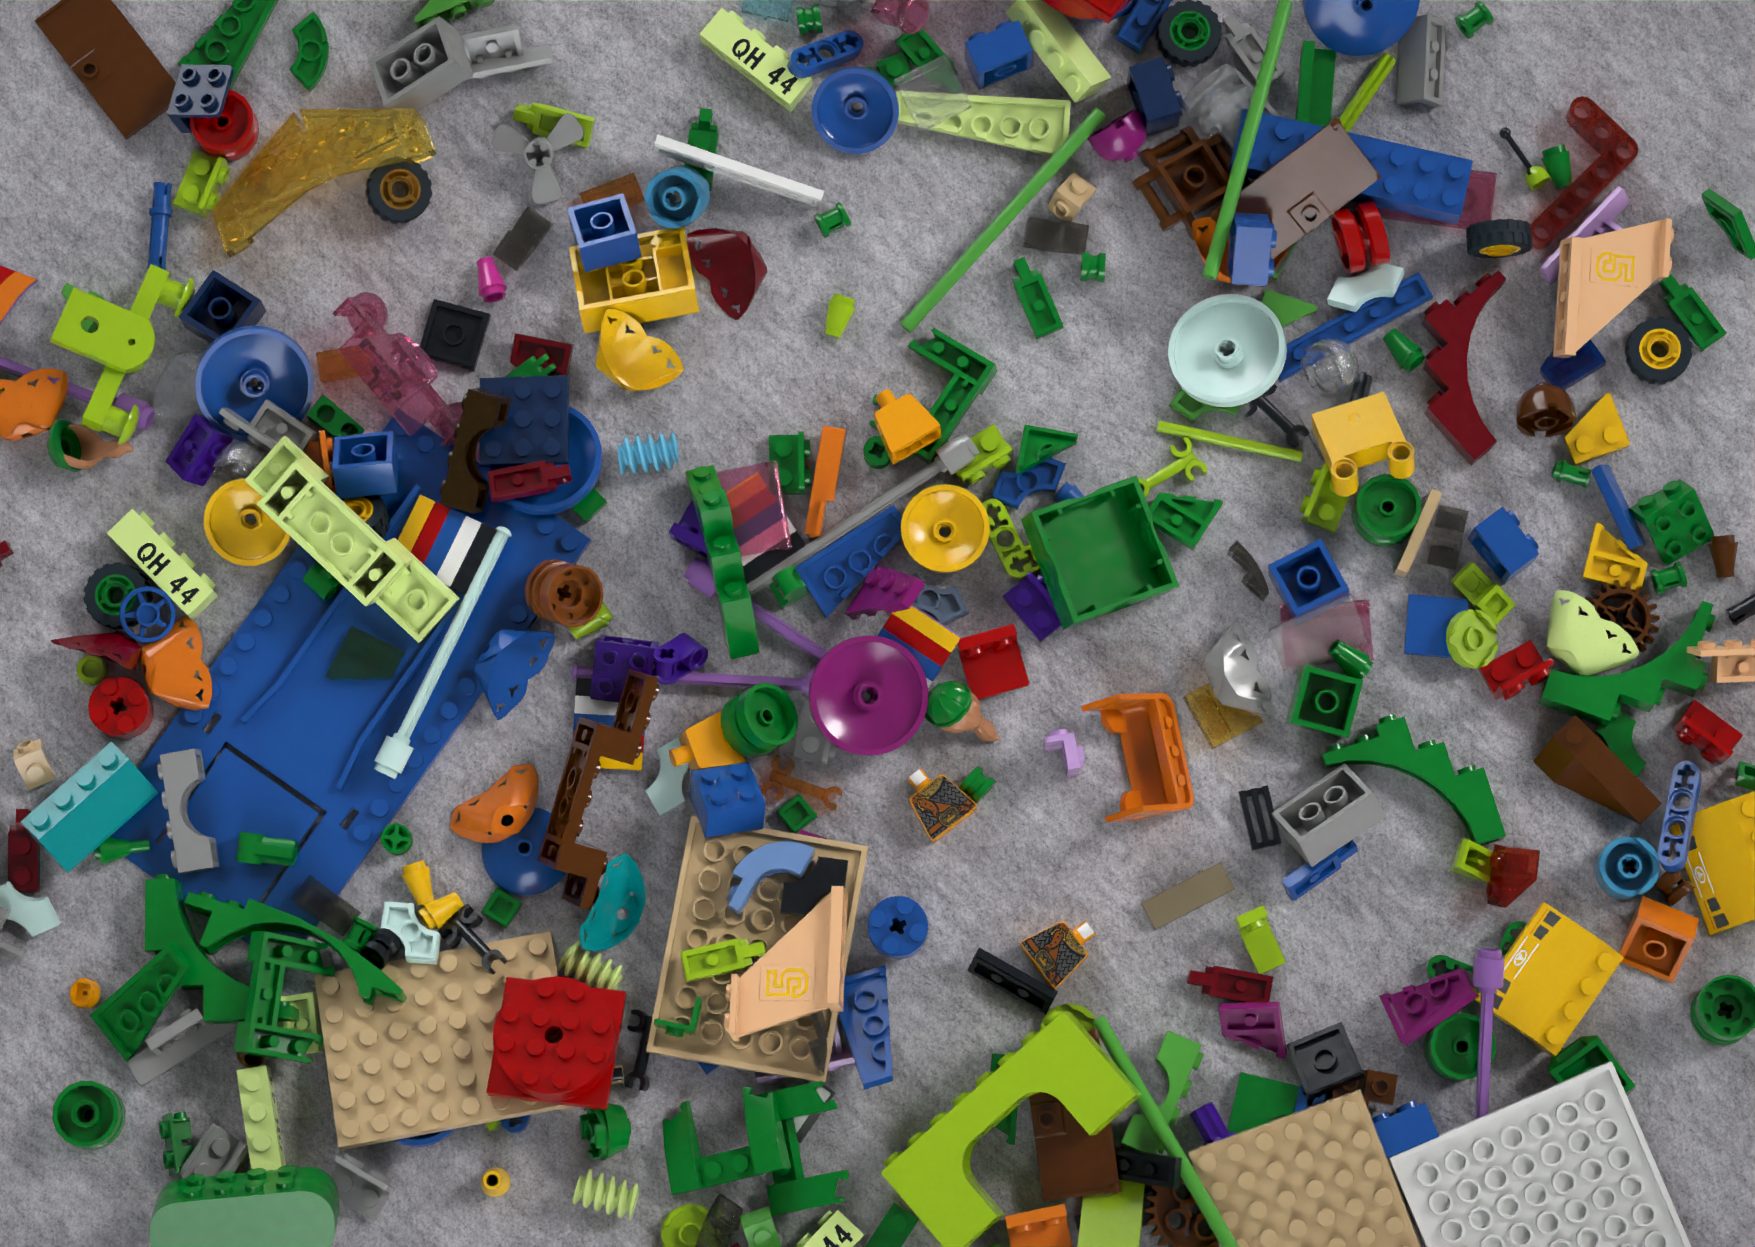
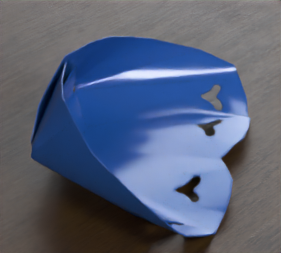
M500 630L488 643L478 659L474 671L497 720H501L518 705L526 693L528 679L538 674L544 668L555 642V634L548 631ZM545 638H548V639L544 642V647L541 648V644H540L539 641H540V640H544ZM530 657H538L539 659L534 661L533 666L530 667ZM518 686V688L515 691H513V697H511L509 688ZM497 703H503L504 706L500 707L499 711L497 712Z

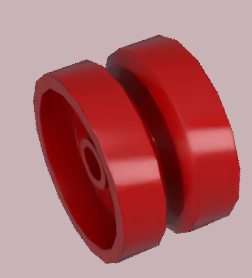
M229 90L220 117L189 118L193 135L204 153L215 158L221 156L226 161L239 160L250 153L257 143L259 135L258 119L246 98L236 91Z
M1373 201L1357 204L1355 217L1347 208L1337 210L1331 215V225L1336 247L1347 273L1352 274L1363 271L1366 265V258L1374 267L1390 262V249L1386 231L1378 208Z

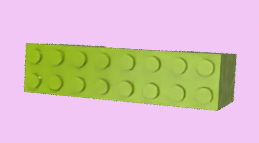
M1053 1012L1043 1021V1024L1046 1026L1040 1032L1032 1031L1020 1042L1023 1046L1017 1052L1010 1051L997 1062L1000 1067L995 1072L991 1071L989 1073L987 1071L974 1082L977 1087L972 1092L968 1091L966 1093L964 1091L952 1101L953 1109L949 1112L943 1113L942 1111L929 1122L931 1128L927 1132H917L906 1142L908 1148L904 1152L900 1151L898 1153L896 1151L883 1162L886 1168L880 1173L943 1247H969L1006 1215L975 1179L971 1169V1155L975 1145L1028 1097L1040 1092L1056 1097L1089 1135H1097L1142 1095L1071 1012Z

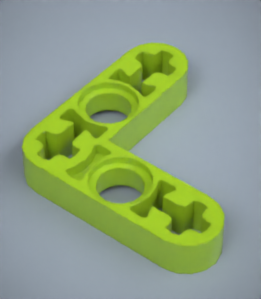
M989 499L982 504L986 512L988 511L987 507L990 506L994 510H1000L997 513L1000 525L1004 521L1008 524L999 526L993 532L990 529L989 539L1007 575L1012 579L1021 580L1030 571L1033 574L1039 572L1040 568L1031 545L1029 544L1024 547L1002 502L997 499ZM988 517L990 528H994L995 523L992 517ZM1009 532L1012 534L1014 542L1009 547H1002L997 543L998 534ZM1031 551L1032 560L1037 566L1032 567L1031 562L1023 566V572L1021 573L1017 569L1011 570L1010 567L1013 566V559L1017 558L1019 562H1023L1028 559L1026 553Z

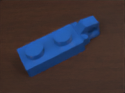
M1351 840L1313 867L1306 863L1300 868L1291 870L1282 880L1286 894L1292 901L1300 898L1341 869V863L1358 852L1357 845Z

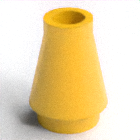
M424 860L401 867L403 871L401 876L418 906L435 900L432 892L430 867L426 866Z
M453 891L449 895L423 904L422 909L417 911L427 929L433 930L436 928L439 930L464 904L458 894Z
M491 1167L482 1174L480 1185L483 1192L488 1196L500 1197L508 1191L510 1177L504 1169ZM491 1176L498 1177L497 1185H489V1178Z

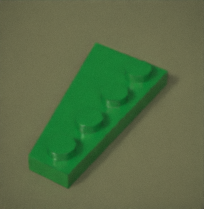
M234 0L232 6L217 18L214 26L206 35L199 38L194 44L195 47L188 55L182 57L178 62L179 67L181 65H230L234 70L229 88L231 90L279 0Z

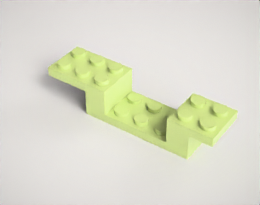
M287 436L282 437L245 479L262 496V499L256 505L364 606L367 607L376 603L418 643L421 642L460 598L396 538L388 541L381 538L324 484L329 475Z

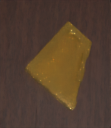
M1209 683L1183 697L1211 749L1263 723L1258 715L1254 716L1246 710L1222 705L1215 698Z

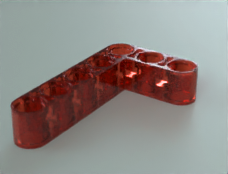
M1581 96L1572 101L1566 113V120L1569 126L1595 149L1600 156L1531 224L1532 247L1541 250L1550 246L1632 165L1638 154V144L1588 97ZM1583 108L1586 110L1588 117L1579 118L1574 113V109ZM1604 128L1607 130L1609 137L1600 138L1597 136L1595 129ZM1625 148L1630 153V157L1621 158L1617 154L1616 149ZM1605 168L1609 172L1610 177H1599L1596 169ZM1575 189H1586L1590 197L1580 198L1576 194ZM1555 209H1566L1569 217L1565 219L1558 217ZM1535 229H1546L1549 237L1545 239L1539 238L1535 234Z

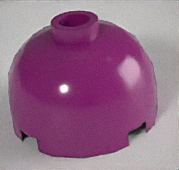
M1133 109L1113 120L1103 129L1100 128L1087 139L1092 148L1103 159L1112 162L1123 159L1127 163L1140 155L1138 149L1145 143L1147 131L1140 113L1137 109Z

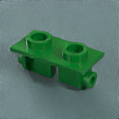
M186 1112L174 1113V1119L172 1118V1113H168L162 1116V1121L159 1122V1134L161 1139H165L166 1151L163 1152L164 1168L169 1170V1176L180 1173L179 1169L182 1168L194 1150L193 1145L182 1146L181 1140L192 1139L190 1117L186 1116Z

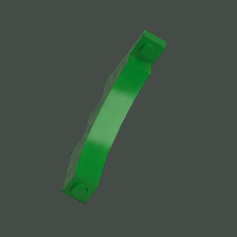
M157 874L155 879H145V951L151 955H157L168 944L175 942L193 965L178 988L181 990L203 989V1021L210 1025L238 1024V1021H245L250 986L228 976L215 965L200 947L186 915L182 883L173 878L171 874ZM280 1001L277 1022L299 1021V1009L290 1005V1001Z

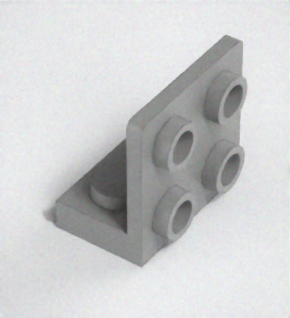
M345 1154L343 1158L336 1155L333 1161L337 1162L338 1165L330 1177L337 1186L339 1199L377 1220L395 1189L389 1185L391 1179L374 1169H371L370 1173L363 1170L365 1164L351 1155Z

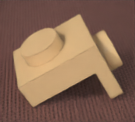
M1073 172L1055 191L1047 209L1070 225L1077 213L1094 196L1097 189Z
M41 739L36 741L26 740L17 745L16 749L13 750V760L27 790L55 780L54 771L43 750Z

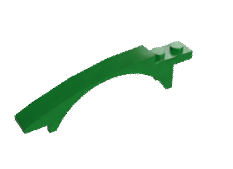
M199 891L198 894L188 892L184 902L191 912L210 917L199 944L205 953L214 955L230 943L251 935V931L296 932L328 944L330 948L345 960L353 972L359 995L363 998L364 1003L373 1005L376 995L405 1003L407 997L404 991L384 972L342 941L306 921L250 898L245 909H243L244 906L238 902L227 900L226 903L215 900L216 897L207 892Z

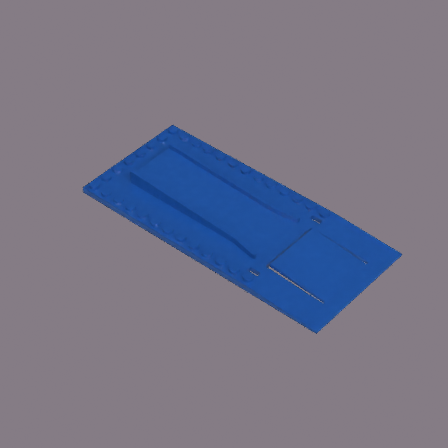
M398 408L382 430V432L394 431L399 460L397 493L381 496V500L383 499L390 522L389 530L383 538L385 541L392 538L398 540L419 495L438 503L441 502L440 488L442 482L447 477L449 469L447 459L450 452L454 449V445L400 408ZM476 461L481 475L488 481L485 467H481L479 462ZM490 490L484 512L469 513L446 506L494 529L499 526L506 527L510 530L512 536L508 537L409 738L411 740L409 746L414 749L402 773H398L396 779L376 771L374 767L377 762L374 760L386 736L393 737L394 733H398L466 594L448 587L460 599L429 634L418 643L379 605L373 603L367 607L364 606L343 585L331 598L324 601L303 582L305 574L317 561L299 545L209 669L212 680V698L209 707L195 711L181 708L138 770L157 790L158 794L110 837L129 841L149 839L150 851L131 853V855L125 858L153 878L157 874L173 875V878L182 883L183 899L185 900L188 892L198 894L199 891L212 894L216 897L215 900L226 903L227 900L238 902L244 906L243 909H245L249 898L260 902L284 865L236 862L239 832L263 834L269 838L291 839L298 841V846L320 814L225 748L205 776L206 779L200 783L187 802V814L193 827L201 834L215 838L220 868L186 874L178 873V868L173 867L171 860V851H174L173 839H170L168 833H166L159 844L156 843L166 829L167 821H170L168 809H165L162 803V792H165L164 780H160L157 771V763L161 762L160 755L189 749H199L202 752L206 773L224 746L229 743L327 812L298 852L295 866L287 868L263 902L265 905L294 915L316 927L379 840L382 831L394 819L484 693L474 669L488 643L500 630H529L538 616L531 612L525 599V585L529 574L534 567L546 560L557 559L576 564L592 542L591 539L555 514L532 515L515 510L503 501L493 503L490 497ZM201 689L200 692L196 694L200 701H203V698L201 696L204 691L203 689ZM217 713L221 716V719L208 735L203 730ZM352 809H355L359 814L348 829L345 830L340 827ZM267 931L305 940L309 938L307 935L296 932ZM251 935L245 936L241 939L247 944H250Z

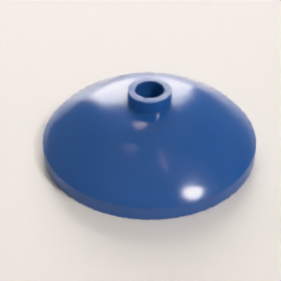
M848 67L837 70L826 77L815 92L812 102L814 126L821 138L839 151L850 154H862L873 151L888 141L898 123L899 102L893 87L883 76L870 69ZM855 101L860 102L862 108L855 110L852 107V103Z
M535 807L531 818L519 833L513 834L509 838L497 843H482L484 867L494 883L503 890L520 896L538 895L553 888L565 875L566 872L555 870L537 861L551 815L550 812ZM505 815L501 820L504 826H509L513 822L511 815ZM524 843L530 845V851L526 854H522L519 850L520 846Z

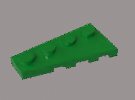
M175 942L168 944L89 1015L126 1062L135 1056L193 966Z

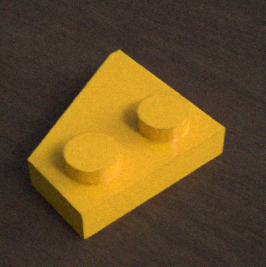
M1610 392L1606 393L1563 439L1571 461L1575 466L1630 446Z
M1596 522L1581 579L1600 584L1607 582L1611 587L1614 585L1615 580H1619L1622 589L1625 588L1626 582L1630 581L1631 591H1635L1638 586L1642 587L1648 563L1637 554H1633L1620 539L1617 540L1604 529L1605 527L1601 523Z

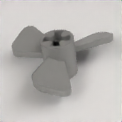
M567 113L561 117L548 137L539 136L530 142L510 126L501 124L496 127L491 144L496 151L524 154L526 163L535 169L532 199L534 202L542 204L556 201L562 195V188L550 165L557 156V150L581 140L584 130L576 117ZM541 145L540 149L542 151L547 150L548 156H544L542 160L537 161L534 158V146Z

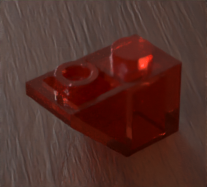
M1494 844V850L1490 856V882L1486 888L1487 904L1506 908L1537 880L1540 850L1522 846Z

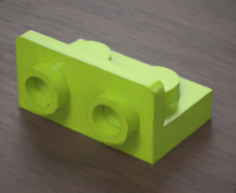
M194 150L173 201L174 206L207 218L210 210L214 211L218 204L219 195L217 192L220 185H224L229 177L230 168H228L225 158L221 156L215 158Z
M995 424L970 438L979 454L974 456V461L955 473L962 486L968 482L971 485L976 484L986 476V471L993 467L998 470L1011 461L1009 457L1013 456V449L1010 445H1007Z
M1324 462L1322 469L1315 468L1309 483L1314 486L1311 497L1308 495L1304 496L1299 511L1304 513L1301 522L1334 534L1349 496H1339L1333 491L1331 474L1327 464Z

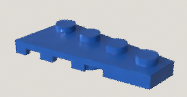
M884 965L845 977L843 1012L838 1014L864 1090L893 1081L886 966Z

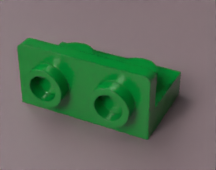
M798 431V435H769V487L773 495H805V486H811V468H805V457H811L810 439H805L804 431Z

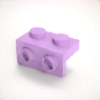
M1067 729L1050 731V736L1044 737V751L1062 749L1066 777L1078 776L1080 768L1084 767L1085 759L1082 745H1076L1074 732L1067 733Z

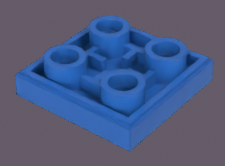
M1409 594L1404 654L1453 659L1448 652L1446 643L1447 627L1450 620L1458 612L1468 610L1469 599Z

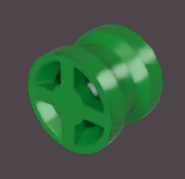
M819 4L812 5L809 9L796 7L800 36H806L808 32L812 31L817 34L823 33Z
M1082 252L1080 281L1096 279L1098 282H1104L1106 253H1099L1095 256L1090 255L1088 252Z
M873 436L869 438L863 448L866 464L874 469L887 467L891 460L881 437Z
M977 766L962 782L959 789L972 795V800L978 804L992 789L996 781L993 778H987L983 774V769Z
M395 823L386 826L382 831L381 843L390 854L399 856L406 854L411 849L413 837L404 825Z

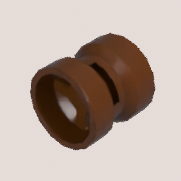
M1681 870L1678 872L1666 871L1654 884L1657 890L1665 893L1666 901L1671 906L1695 888L1689 880L1683 879ZM1677 883L1678 886L1672 890L1671 887Z

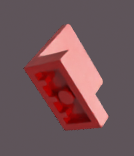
M1014 623L961 638L956 645L968 687L978 700L1029 686V679L1017 643V632Z
M1529 640L1492 660L1487 666L1479 667L1478 671L1495 700L1504 697L1506 701L1521 693L1520 690L1524 689V685L1528 682L1532 687L1545 680L1546 676L1551 674L1550 668L1555 662L1552 658L1544 662L1532 640Z
M1695 699L1672 728L1677 732L1676 737L1688 746L1693 744L1701 750L1700 755L1712 764L1717 762L1720 765L1731 757L1734 752L1733 748L1743 736V734Z

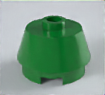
M609 1103L607 1111L584 1108L586 1115H580L581 1140L586 1139L589 1144L590 1150L586 1152L589 1159L600 1158L604 1161L628 1148L631 1123L622 1106Z

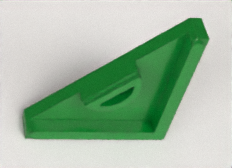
M1024 425L1015 473L1020 474L1077 444L1078 434Z

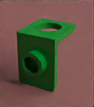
M696 997L690 1026L654 1019L655 1027L666 1029L665 1034L674 1037H683L684 1033L696 1035L703 1003L702 998Z

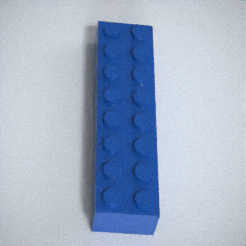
M1243 108L1228 169L1229 174L1232 170L1248 109ZM1262 113L1245 177L1256 179L1321 130L1323 126ZM1347 132L1381 175L1379 180L1351 201L1357 203L1373 201L1376 207L1455 225L1458 223L1462 215L1473 160Z

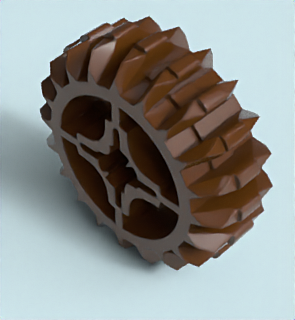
M1619 580L1614 581L1612 589L1607 582L1601 585L1602 592L1594 588L1591 591L1594 598L1586 596L1585 599L1594 606L1596 612L1601 614L1600 618L1615 623L1617 615L1626 610L1620 627L1629 635L1636 636L1637 638L1634 639L1638 650L1642 653L1647 650L1645 643L1652 644L1655 640L1649 633L1654 634L1659 631V627L1651 623L1658 622L1660 616L1650 614V612L1656 610L1657 605H1647L1646 603L1651 598V595L1648 593L1642 598L1639 595L1642 591L1641 586H1638L1635 591H1631L1630 581L1626 582L1624 589L1621 588ZM1611 598L1626 600L1623 606L1619 608H1614L1610 605L1606 607L1601 604L1603 601ZM1634 606L1641 615L1642 628L1637 626L1638 623L1631 616ZM1580 608L1579 613L1587 616L1588 614ZM1606 630L1608 639L1615 636V634H1611L1610 631ZM1624 643L1622 653L1627 651L1630 654L1631 652L1626 649L1627 647Z

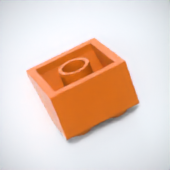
M1642 896L1619 950V954L1624 957L1621 963L1673 983L1695 939L1699 918Z

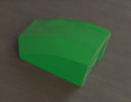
M1597 1035L1579 1037L1556 1056H1553L1548 1068L1550 1075L1558 1084L1611 1061L1627 1096L1636 1086Z

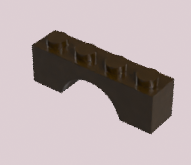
M481 388L468 389V392L464 395L461 403L463 410L461 421L458 422L454 431V437L456 438L454 449L450 452L447 459V466L449 467L447 477L442 482L440 494L442 495L440 504L469 513L484 512L489 492V483L481 475L477 467L476 448L485 433L491 429L505 426L511 397Z

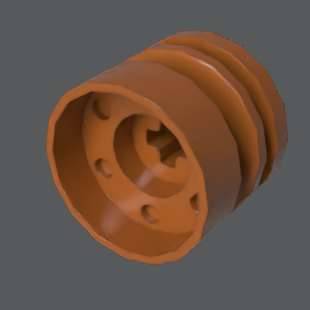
M557 559L543 561L534 567L525 585V599L531 612L541 619L570 627L583 626L593 620L601 609L604 597L602 583L595 572L588 567Z

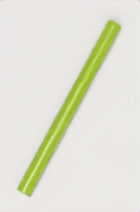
M1159 420L1157 432L1183 438L1187 437L1192 440L1298 463L1302 461L1303 451L1161 420Z

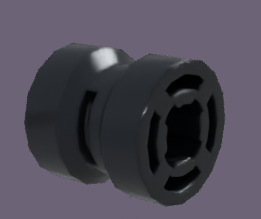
M381 928L373 935L372 941H368L361 948L360 955L382 970L389 963L390 957H394L401 950L402 944L399 937L393 931Z

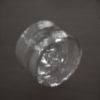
M1230 64L1219 67L1205 77L1182 101V109L1190 118L1201 116L1197 125L1207 138L1218 134L1241 115L1243 108L1247 109L1251 102L1253 91L1247 84L1236 85L1239 75Z

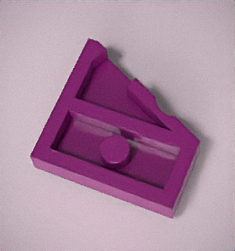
M1280 1002L1220 1004L1218 1010L1222 1036L1234 1041H1242L1247 1046L1257 1050L1259 1047H1263L1276 1052V1057L1286 1058L1287 1048Z

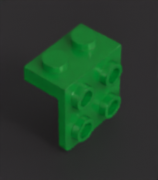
M1681 479L1668 482L1660 491L1653 495L1642 497L1637 504L1630 507L1634 518L1646 526L1661 561L1666 565L1675 562L1711 541V536H1714L1695 489Z

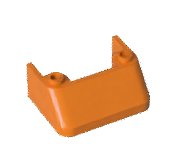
M1116 694L1081 706L1082 712L1100 711L1103 727L1111 734H1120L1132 791L1122 794L1119 804L1121 812L1105 816L1106 822L1136 821L1180 812L1193 806L1194 794L1176 711L1172 699L1167 694Z

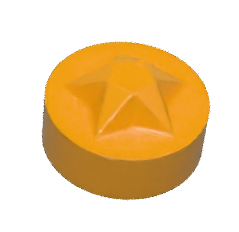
M88 978L76 980L70 988V1000L73 1005L79 1008L90 1009L94 1007L101 995L99 984Z

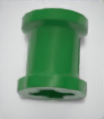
M1478 1L1475 3V7L1466 14L1456 16L1455 22L1462 34L1470 39L1474 36V32L1482 26L1492 24L1493 16L1484 3Z
M840 202L836 203L834 208L822 214L817 213L814 215L816 224L824 238L828 237L830 232L844 225L846 227L851 226L850 219Z
M1675 562L1674 566L1660 571L1656 569L1650 571L1651 581L1657 595L1663 594L1664 590L1677 586L1687 587V578L1680 562Z
M355 916L353 918L355 923L347 938H343L342 942L360 953L361 948L369 941L372 933L377 932L378 927Z

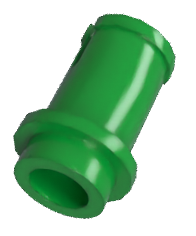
M1565 459L1562 461L1556 460L1551 477L1556 478V482L1559 483L1563 480L1586 488L1590 480L1588 475L1591 474V469L1568 464Z

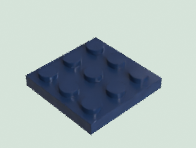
M568 375L480 378L481 389L512 398L505 426L491 429L479 441V465L481 467L517 466L543 460L546 463H554V465H569Z

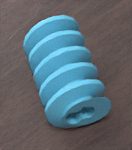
M671 432L669 441H666L661 433L657 442H654L650 434L647 435L644 444L639 436L635 437L633 445L630 444L627 437H624L622 446L618 444L621 475H625L627 466H630L633 474L638 472L639 465L642 466L645 473L649 472L651 464L654 465L656 471H660L663 462H665L668 470L673 469L674 461L677 462L680 468L678 443L674 432Z

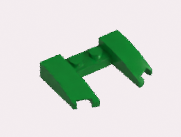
M935 328L931 329L934 335L933 339L921 346L914 339L908 345L909 349L952 376L929 411L940 424L941 438L913 453L914 456L927 464L935 461L934 458L938 456L935 450L949 442L948 439L978 394L982 395L998 372L995 363ZM875 394L872 403L873 405L879 406V404L875 400L877 394ZM870 420V426L877 430L875 421Z
M251 931L247 962H253L245 1021H238L234 1052L306 1064L312 1062L309 1057L304 1055L312 1042L318 1045L323 1044V1035L278 1027L277 1020L285 969L334 976V967L324 968L320 955V950L329 948L328 944L267 931Z
M823 1081L770 1091L776 1094L791 1168L772 1172L774 1184L766 1186L771 1216L844 1202L845 1198L835 1196L838 1179L847 1180L849 1170L804 1178L796 1135L795 1118L837 1109V1104L834 1100H829L824 1104L816 1091L824 1085ZM769 1092L757 1094L756 1096L767 1098Z
M742 1087L749 1146L701 1157L690 1101L682 1102L679 1105L682 1111L671 1121L668 1118L663 1119L664 1150L671 1194H685L791 1168L776 1094L769 1092L767 1098L753 1095V1087Z

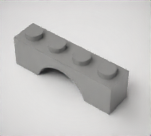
M189 749L161 754V762L157 763V771L160 780H164L165 792H162V803L169 812L170 821H167L166 828L168 837L173 839L174 851H171L173 867L178 868V873L183 874L220 868L215 838L198 832L191 824L187 814V802L191 792L206 779L201 750Z

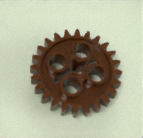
M1154 1185L1148 1186L1154 1194L1153 1196H1144V1199L1151 1202V1207L1144 1208L1143 1212L1151 1213L1152 1217L1147 1219L1145 1224L1155 1226L1149 1233L1150 1236H1161L1157 1243L1158 1246L1169 1243L1168 1247H1219L1218 1240L1210 1226L1209 1232L1205 1236L1199 1234L1197 1230L1198 1224L1205 1217L1189 1190L1183 1199H1179L1176 1195V1189ZM1188 1205H1194V1207L1198 1208L1197 1214L1187 1211ZM1177 1212L1180 1215L1181 1223L1177 1228L1173 1229L1169 1225V1217L1172 1213ZM1189 1225L1190 1233L1188 1236H1186L1185 1230Z

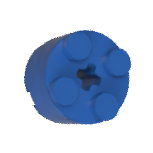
M893 896L886 898L874 907L869 916V938L874 948L886 957L899 960L912 957L921 950L928 936L927 916L923 908L909 897ZM898 921L899 924H906L903 927V934L899 935L897 931H890L893 928V922Z

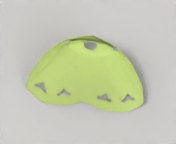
M1565 590L1555 592L1550 607L1546 647L1555 658L1564 663L1569 669L1581 676H1590L1629 664L1639 655V650L1631 636L1616 623L1600 619L1594 606L1589 601L1574 592ZM1559 598L1569 600V602L1561 605ZM1579 606L1582 608L1583 612H1586L1588 614L1587 616L1578 615ZM1606 630L1610 631L1611 634L1617 635V637L1608 639ZM1624 643L1626 644V649L1631 652L1630 654L1622 653Z

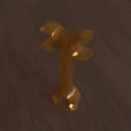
M775 755L773 757V771L769 781L765 782L762 786V795L766 796L767 790L770 787H776L778 789L776 800L781 801L784 796V786L823 800L824 805L830 810L837 809V805L829 802L828 797L832 793L842 796L843 791L839 787L833 786L824 789L791 777L789 774L794 769V761L790 760L786 769H780L777 766L780 756Z

